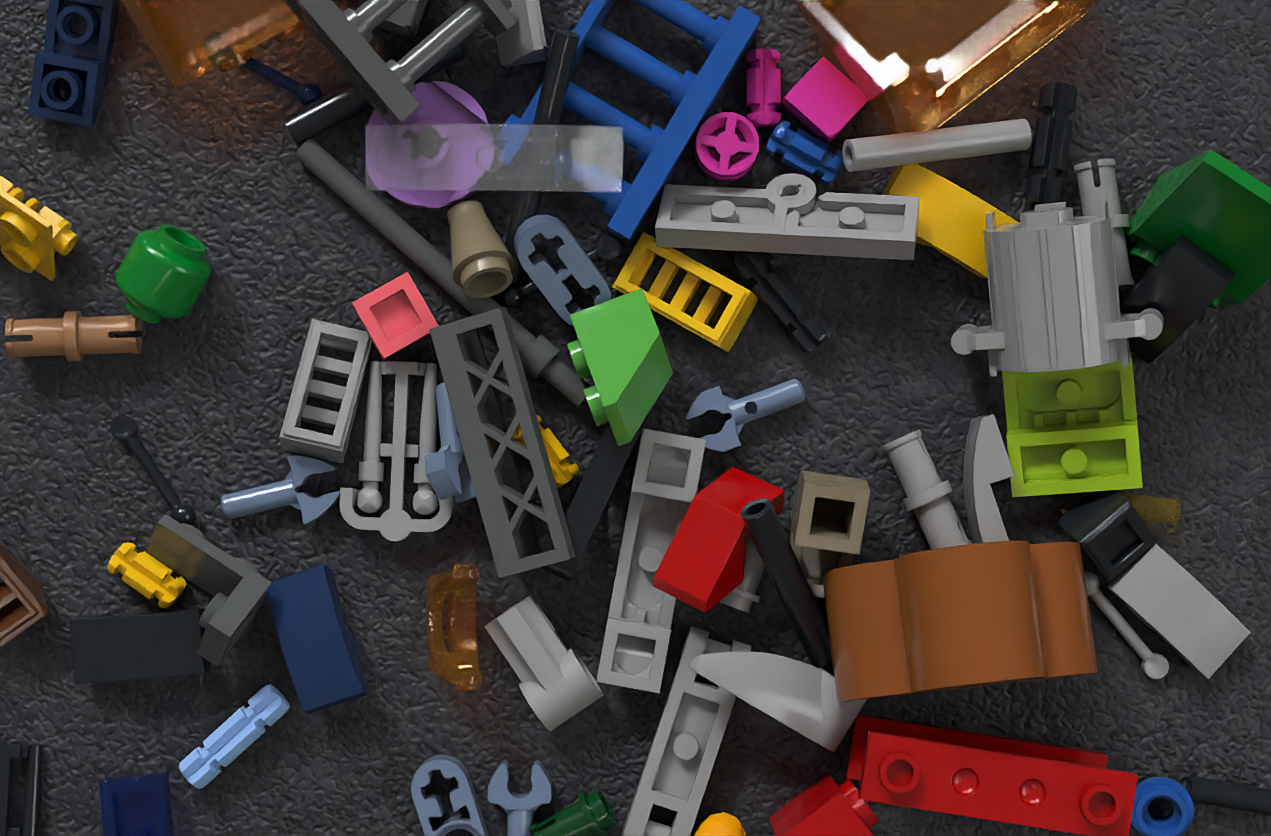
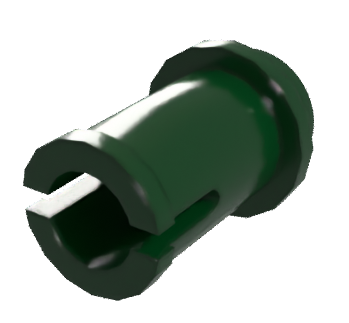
M597 790L590 795L586 791H582L578 794V802L540 823L533 824L531 830L533 836H608V828L616 825L617 821L610 804L601 791Z

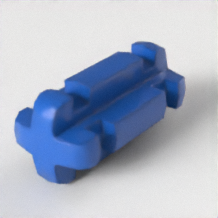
M781 121L767 142L766 152L773 156L775 151L783 155L781 162L810 178L815 173L822 177L819 183L829 185L843 164L842 151L837 150L833 154L827 151L829 144L800 128L795 133L788 129L791 123Z

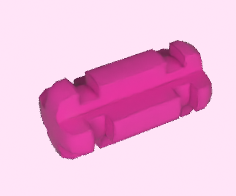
M768 48L750 50L745 60L747 64H750V69H747L746 107L751 108V113H748L746 118L754 127L776 126L781 120V113L776 112V107H780L781 69L776 68V63H779L780 53L778 50Z

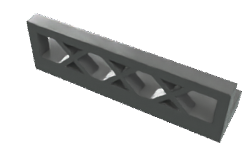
M500 307L429 329L499 578L576 557L506 307ZM492 325L499 351L488 371L477 330ZM503 368L505 370L508 382L499 378V375ZM493 387L511 396L515 405L516 415L506 433ZM520 430H522L525 444L516 439ZM510 449L529 459L534 477L524 495L522 494ZM538 492L543 507L534 502V499ZM528 512L548 523L555 549L539 553Z

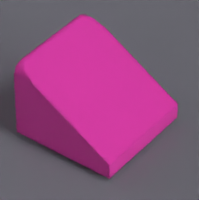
M823 56L787 93L781 105L820 140L830 144L869 101L870 97Z

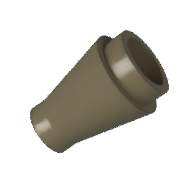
M466 200L455 204L447 212V219L450 225L453 281L456 285L463 288L467 296L472 298H487L497 295L508 288L513 280L514 258L489 221L480 202Z

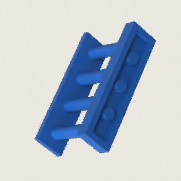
M591 0L573 31L580 35L572 72L588 47L670 96L668 103L677 108L665 130L657 125L649 129L571 81L569 82L564 108L638 151L636 158L644 162V165L632 184L623 179L618 184L554 146L548 172L605 205L603 212L612 217L607 225L608 233L628 245L632 242L758 31L761 17L741 5L738 6L729 21L721 15L715 20L683 0H633L703 42L701 49L710 55L698 75L689 70L683 75L602 27L601 24L615 0ZM542 84L523 116L519 118L512 114L503 125L495 140L494 147L501 151L496 161L500 169L510 175L521 157L525 158Z

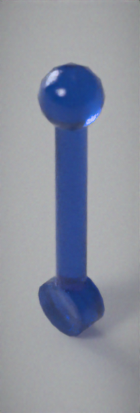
M212 32L204 40V49L211 57L216 59L226 57L294 93L298 96L303 106H307L323 97L322 90L317 84L306 83L303 85L232 47L229 39L222 33Z

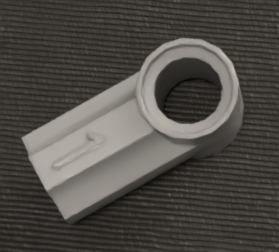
M531 595L484 626L521 680L519 687L528 704L549 731L554 730L604 696L585 663L574 649L568 650L552 623Z

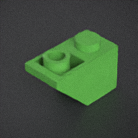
M642 288L570 315L578 340L567 344L580 380L592 376L595 383L594 386L583 390L596 426L609 422L618 446L631 442L673 374L660 332Z

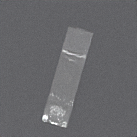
M528 124L366 126V191L623 193V127Z

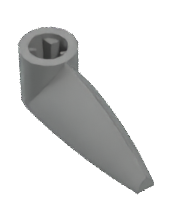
M753 651L700 654L688 665L696 673L833 752L837 750L866 700L838 703L835 677L832 673L821 667L817 668L780 655Z

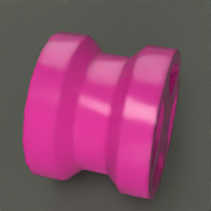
M721 112L709 117L700 126L694 145L695 159L699 169L709 178L719 182H732L743 177L752 168L759 151V136L754 125L746 117L734 112Z

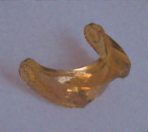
M454 563L453 571L433 574L426 580L428 666L439 677L452 684H456V690L462 691L476 690L477 685L482 683L476 638L477 579L480 578L479 565H475V563ZM446 593H450L447 603L446 622L451 651L446 649L442 630V610Z

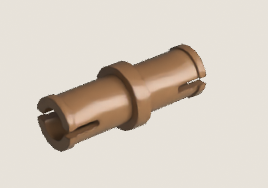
M66 311L63 318H8L5 324V336L32 335L33 340L5 342L6 351L9 359H18V357L66 356L69 362L83 361L84 355L140 354L142 337L117 338L114 333L116 331L141 330L140 318L132 313L130 315L82 317L80 311Z

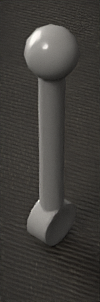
M1085 571L1087 596H1090L1142 659L1141 669L1143 673L1153 679L1164 677L1169 670L1167 659L1159 653L1151 652L1099 589L1100 581L1097 575L1093 572Z

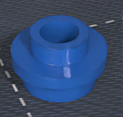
M1152 777L1136 786L1131 823L1141 835L1181 836L1188 830L1193 820L1194 806L1189 792L1182 784L1168 777ZM1156 798H1165L1173 804V809L1168 815L1157 817L1148 809L1150 802Z

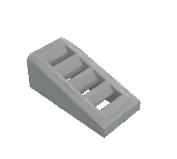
M312 319L279 436L282 449L331 462H344L373 343L366 331ZM320 345L355 353L353 362L350 363L318 355ZM314 371L348 378L347 385L344 387L312 379ZM308 396L341 403L340 411L336 412L306 405ZM302 421L333 428V436L302 429Z

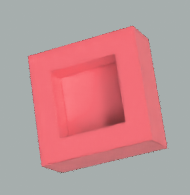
M408 272L351 304L383 360L430 334L429 329L439 326Z

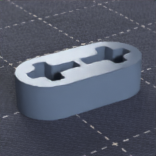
M547 214L535 215L525 220L518 227L514 237V250L523 269L565 322L573 325L570 317L571 314L611 300V292L602 274L566 225L558 218ZM542 233L547 239L554 238L556 235L559 236L553 245L562 260L560 264L553 268L541 253L534 255L532 258L529 256L535 250L531 240L535 235ZM571 274L584 289L595 285L590 291L593 302L585 308L578 302L571 303L569 306L566 305L571 301L572 296L563 280Z

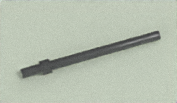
M308 139L297 150L295 158L473 316L501 307L491 297L472 298L467 296L463 288L456 285L453 281L452 262L313 139ZM508 313L523 369L535 379L541 375L572 404L579 408L586 400L583 390L591 386L584 379L580 380L578 374L558 357L561 351L544 335L541 334L536 338ZM492 325L488 326L487 328L494 333Z

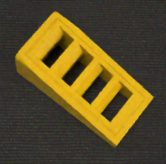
M643 232L612 287L623 294L641 289L639 286L656 256L662 257L666 261L648 292L643 290L650 309L722 350L729 352L755 308L758 297L745 287L672 247H657L656 239ZM681 268L687 274L671 303L668 304L662 301L678 270ZM704 281L710 287L693 317L684 312L700 284ZM727 294L732 298L714 329L707 326L722 298Z

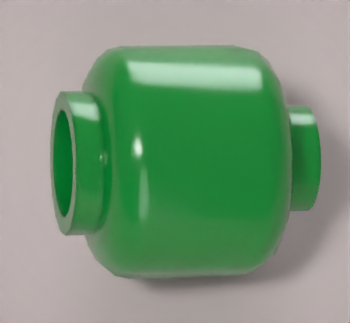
M161 224L158 230L141 231L134 238L115 274L117 288L127 299L125 303L127 310L136 317L150 323H159L162 318L181 319L186 317L192 310L211 275V265L204 255L205 245L192 234L172 225Z

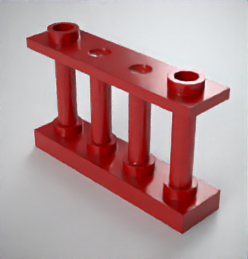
M861 713L857 715L851 725L844 776L847 779L861 781L858 796L860 800L1087 836H1129L1138 774L1106 768L1108 755L1101 751Z

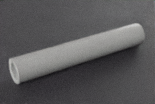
M1015 119L847 139L844 141L842 154L846 169L849 172L1024 151L1028 150L1031 145L1032 133L1026 119Z

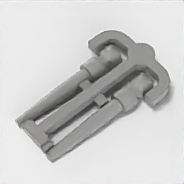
M371 361L365 417L363 462H359L358 481L363 482L362 490L340 488V512L350 526L360 530L380 531L387 540L398 542L405 540L411 532L428 533L438 531L450 521L454 509V496L440 500L437 494L434 493V489L426 476L424 456L436 452L437 364ZM382 375H396L392 444L381 443ZM410 376H425L419 445L407 444ZM380 457H392L390 508L380 518L359 516L354 509L356 501L359 509L366 513H374L381 509L383 497L381 492L378 491L379 482H384V463L380 462ZM406 457L419 458L418 464H414L413 483H418V492L413 496V508L419 514L430 515L436 511L439 504V512L432 519H412L404 511Z

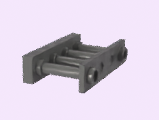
M283 0L390 127L402 122L420 106L411 94L416 90L414 82L481 24L495 37L507 31L517 22L508 11L512 7L510 0H463L465 4L403 58L398 62L390 59L385 63L369 44L374 39L372 31L408 0H367L355 11L347 8L343 12L333 0Z

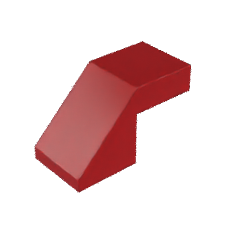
M735 467L730 468L694 496L654 575L653 587L706 613L744 580L746 540L751 536L740 515L742 508L753 500L766 498L771 501L778 516L783 512L785 490Z

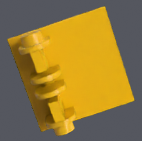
M0 176L1 252L18 269L26 273H32L33 270H36L52 281L56 277L54 253L57 251L61 255L66 256L77 243L78 235L71 231L72 223L48 207L44 206L39 212L41 203L37 199L31 198L23 204L25 191L19 187L14 188L11 182Z

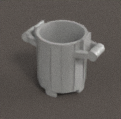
M1106 200L1098 203L1099 216L1073 217V208L1066 207V202L1035 205V210L1020 213L1021 222L996 226L995 211L985 213L987 229H984L983 233L992 325L981 327L973 324L962 325L951 338L953 350L958 354L966 355L970 354L973 350L988 349L990 376H997L999 371L1046 372L1087 368L1116 362L1117 360H1121V366H1129V338L1139 336L1147 340L1157 338L1162 332L1164 319L1160 311L1152 308L1145 309L1141 313H1120L1113 219L1109 217L1108 202Z

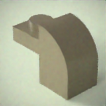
M804 470L799 474L790 516L789 542L814 596L824 597L823 572L851 566L853 554L860 555L870 489L866 479Z

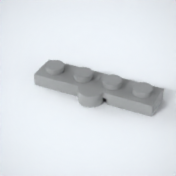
M795 173L775 177L768 183L766 189L665 184L655 225L657 247L914 260L919 221V197L826 192L819 196L817 201L816 185L804 175Z

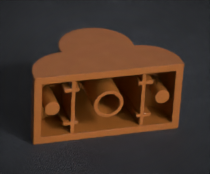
M997 541L966 544L899 556L894 560L851 565L822 573L838 703L1098 673L1079 542L1029 544L1028 541Z

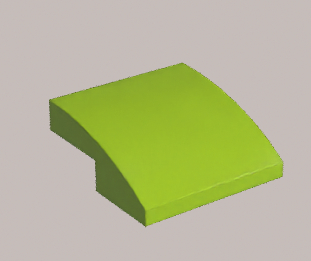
M1130 352L1129 366H1121V360H1117L1116 362L1087 368L1060 371H1002L1007 420L1008 458L1015 475L1010 477L1012 497L1143 488L1132 352Z

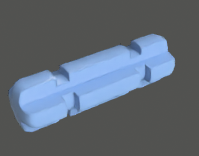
M271 684L262 687L248 700L249 707L242 706L203 741L204 748L198 746L180 762L179 770L190 784L197 789L204 788L222 772L221 765L227 767L266 731L264 727L266 724L272 726L289 710L290 705L287 699L277 688Z

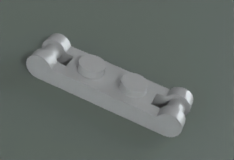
M690 626L621 836L691 835L736 696L720 686L715 687L695 680L697 673L688 665L700 654L751 651V645L732 640L731 645L708 638L709 631ZM653 804L676 811L671 826L649 820Z

